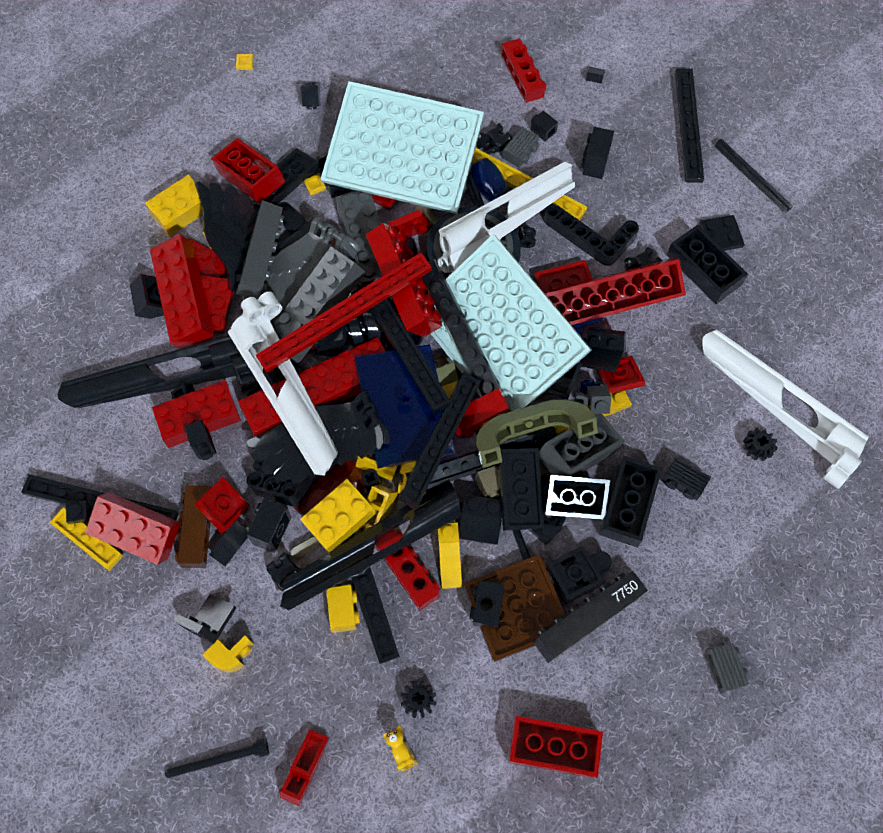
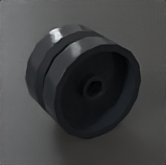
M370 309L359 315L360 319L356 317L346 323V330L354 348L365 343L364 336L367 342L377 337L380 340L377 324Z

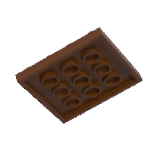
M540 554L464 583L473 607L476 604V599L473 598L474 587L479 586V580L504 584L498 630L481 627L494 662L535 647L533 641L538 637L536 635L538 631L544 627L550 629L554 626L552 622L561 615L564 618L566 617ZM484 600L481 603V607L483 609H490L492 603L489 600Z

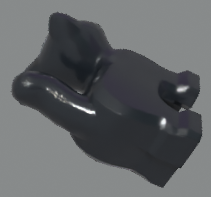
M498 123L494 129L489 130L487 133H479L477 149H481L489 143L492 148L487 149L485 153L490 155L501 152L511 141L512 135L507 132L503 136L501 132L504 130L503 126Z
M647 247L636 258L627 257L624 260V268L629 270L663 260L660 257L651 260L653 250Z
M286 552L278 556L282 563L279 567L275 566L274 561L266 565L267 572L281 591H283L284 580L303 569L291 561L290 556Z

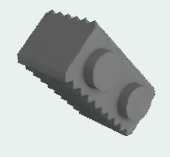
M521 127L503 149L502 159L518 168L522 164H526L532 152L535 153L539 147L538 134L536 135L532 131L530 132V130Z
M734 643L712 648L705 652L720 693L749 685V673L746 668L742 667L740 662L742 655L739 648L734 646Z

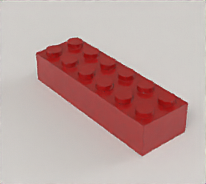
M382 223L366 234L383 275L408 261L414 255L406 243L407 238L405 234L393 226ZM420 277L393 294L392 298L406 331L426 337L443 325L440 321L441 315L433 305L434 300L428 293L423 278Z
M178 234L151 248L150 253L170 344L181 349L213 337L214 331L193 243L181 234Z

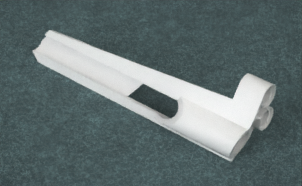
M563 162L439 229L440 245L443 251V256L438 259L440 269L444 273L449 272L450 276L491 235L494 234L498 239H501L575 187L571 172L573 165ZM508 202V219L491 229H487L485 226L486 214Z
M265 292L259 299L249 297L241 303L243 315L235 320L228 334L313 473L325 475L337 457L338 451L291 360L289 359L278 366L286 378V382L277 397L265 378L263 367L256 357V354L280 340L270 320L282 311V306L273 292Z
M719 330L705 334L703 337L705 357L829 461L831 466L827 469V474H823L822 478L839 489L862 462L859 457L869 436ZM783 387L814 409L818 416L817 427H810L783 408Z

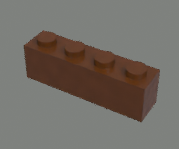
M186 485V491L182 494L184 509L180 512V522L182 523L181 530L178 531V542H180L179 550H176L175 560L182 568H206L211 522L194 503L211 486Z

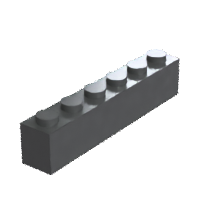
M262 200L238 284L237 295L259 299L260 295L265 293L267 284H264V281H268L271 270H268V266L271 267L274 256L271 253H274L278 242H275V239H278L281 229L278 228V225L281 226L284 215H281L283 207Z

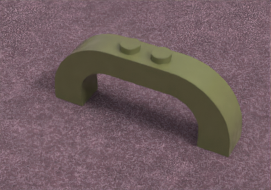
M569 400L546 401L499 415L484 424L477 434L476 443L481 465L485 468L502 463L500 445L504 441L555 425L569 427L579 439L597 434L596 416L585 405Z

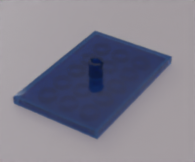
M430 344L417 346L438 380ZM395 350L355 357L361 392L368 391L370 401L374 403L378 411V417L382 419L390 435L389 445L384 443L381 450L376 449L374 453L377 469L416 462L443 409L435 413L431 411ZM453 439L444 456L455 454Z

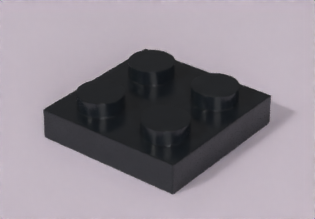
M734 215L701 220L699 222V226L724 251L744 247L745 244Z

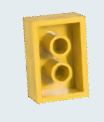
M186 175L145 202L149 214L169 237L203 215L200 198L195 186L196 182L189 175Z
M346 479L300 520L329 553L339 547L371 519L376 512L349 480Z

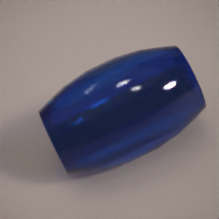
M488 158L479 160L471 167L472 176L478 190L489 202L508 193L504 176Z

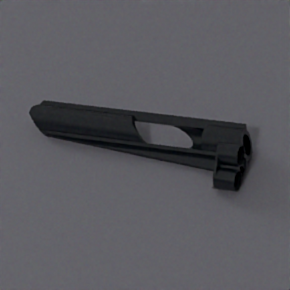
M227 335L62 382L58 391V399L68 406L83 408L176 389L183 383L196 385L236 376V379H239L242 392L252 389L258 381L231 337ZM180 357H192L201 363L200 368L166 379L158 376L149 368V366Z
M447 482L430 488L431 491L424 494L418 508L415 510L406 505L285 579L280 607L289 611L461 517L460 507L462 503L453 484ZM410 520L405 533L399 541L373 554L376 538Z

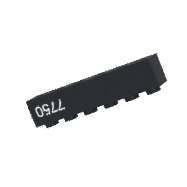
M633 570L627 575L625 572L615 578L616 582L614 584H605L599 589L601 593L597 596L594 593L584 600L585 604L581 607L579 604L575 605L568 611L570 615L564 618L563 615L552 622L554 626L550 629L544 627L536 633L538 637L533 643L547 663L551 662L648 591Z

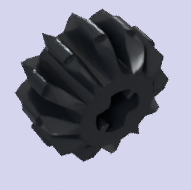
M759 428L749 431L747 437L743 439L745 443L743 449L749 450L747 456L753 454L754 461L758 458L761 461L771 458L777 450L775 445L777 439L772 438L773 433L768 434L766 428L762 431Z
M413 681V689L408 685L405 686L409 694L401 693L402 698L408 699L402 701L401 706H408L405 710L406 714H409L413 709V718L417 717V711H420L421 718H425L423 710L426 709L431 714L432 709L428 705L436 706L434 700H429L436 697V693H429L432 689L431 685L424 689V681L420 682V687H417L416 681ZM417 694L425 698L420 705L412 701Z

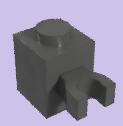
M587 386V394L575 392L576 399H582L578 403L587 406L594 414L610 413L611 394L607 386Z

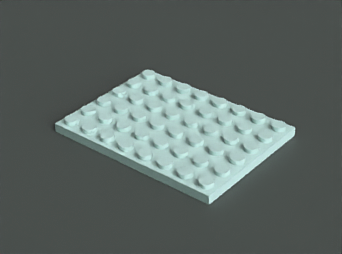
M349 81L321 176V182L457 214L483 122L484 112Z
M494 234L446 278L512 411L530 405L592 350ZM434 302L433 305H434L435 309L439 312V310H438V308H437V306H436V304H435V302ZM441 316L440 321L443 326L432 332L431 335L461 373L465 371L471 375ZM477 388L476 392L482 397L480 390Z

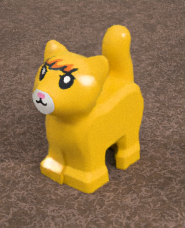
M401 726L383 734L386 744L392 748V754L397 763L398 771L404 772L419 764L409 744L403 741L404 736Z

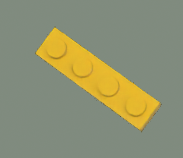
M64 507L49 522L109 572L123 557L110 544L85 534L87 526L84 523L68 524Z

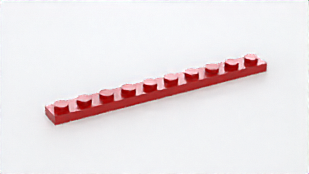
M420 252L256 354L257 359L268 373L432 270V267Z

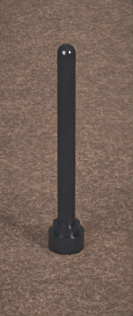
M261 738L256 740L252 746L167 769L165 776L171 778L250 755L267 756L269 755L267 739Z

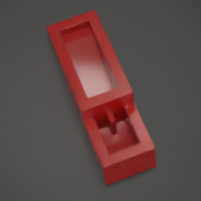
M309 729L280 790L281 799L300 807L322 758L329 737Z

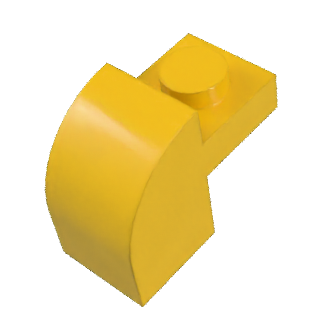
M244 636L229 650L221 641L217 640L203 656L218 670L235 672L244 666L239 659L247 657L251 653V647L254 644Z

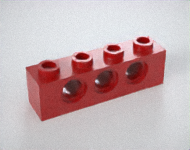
M520 38L502 43L501 55L525 103L544 98L547 89L544 80L542 81L538 68H535L533 58L529 56L526 45L522 43Z
M393 529L381 535L375 540L376 549L379 552L399 541L403 534ZM406 546L401 549L402 553L395 556L392 554L384 558V560L415 606L421 611L440 598L438 591L441 589L435 580L431 581L427 576L429 572L423 563L419 565L416 560L417 554L413 548L410 547L408 549ZM406 564H411L414 568L411 572H405L403 567ZM416 581H423L425 586L422 589L415 588L414 584Z

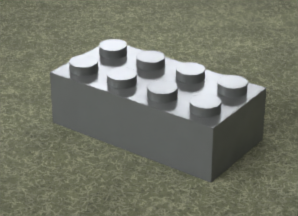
M595 414L597 434L579 439L570 428L546 442L539 451V458L554 475L578 476L614 454L624 443V439L602 414Z

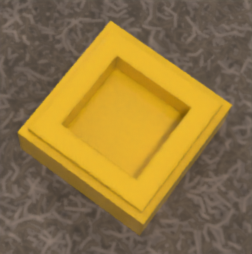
M237 54L236 70H253V54Z
M319 174L309 177L304 181L310 196L326 190V186L321 182Z

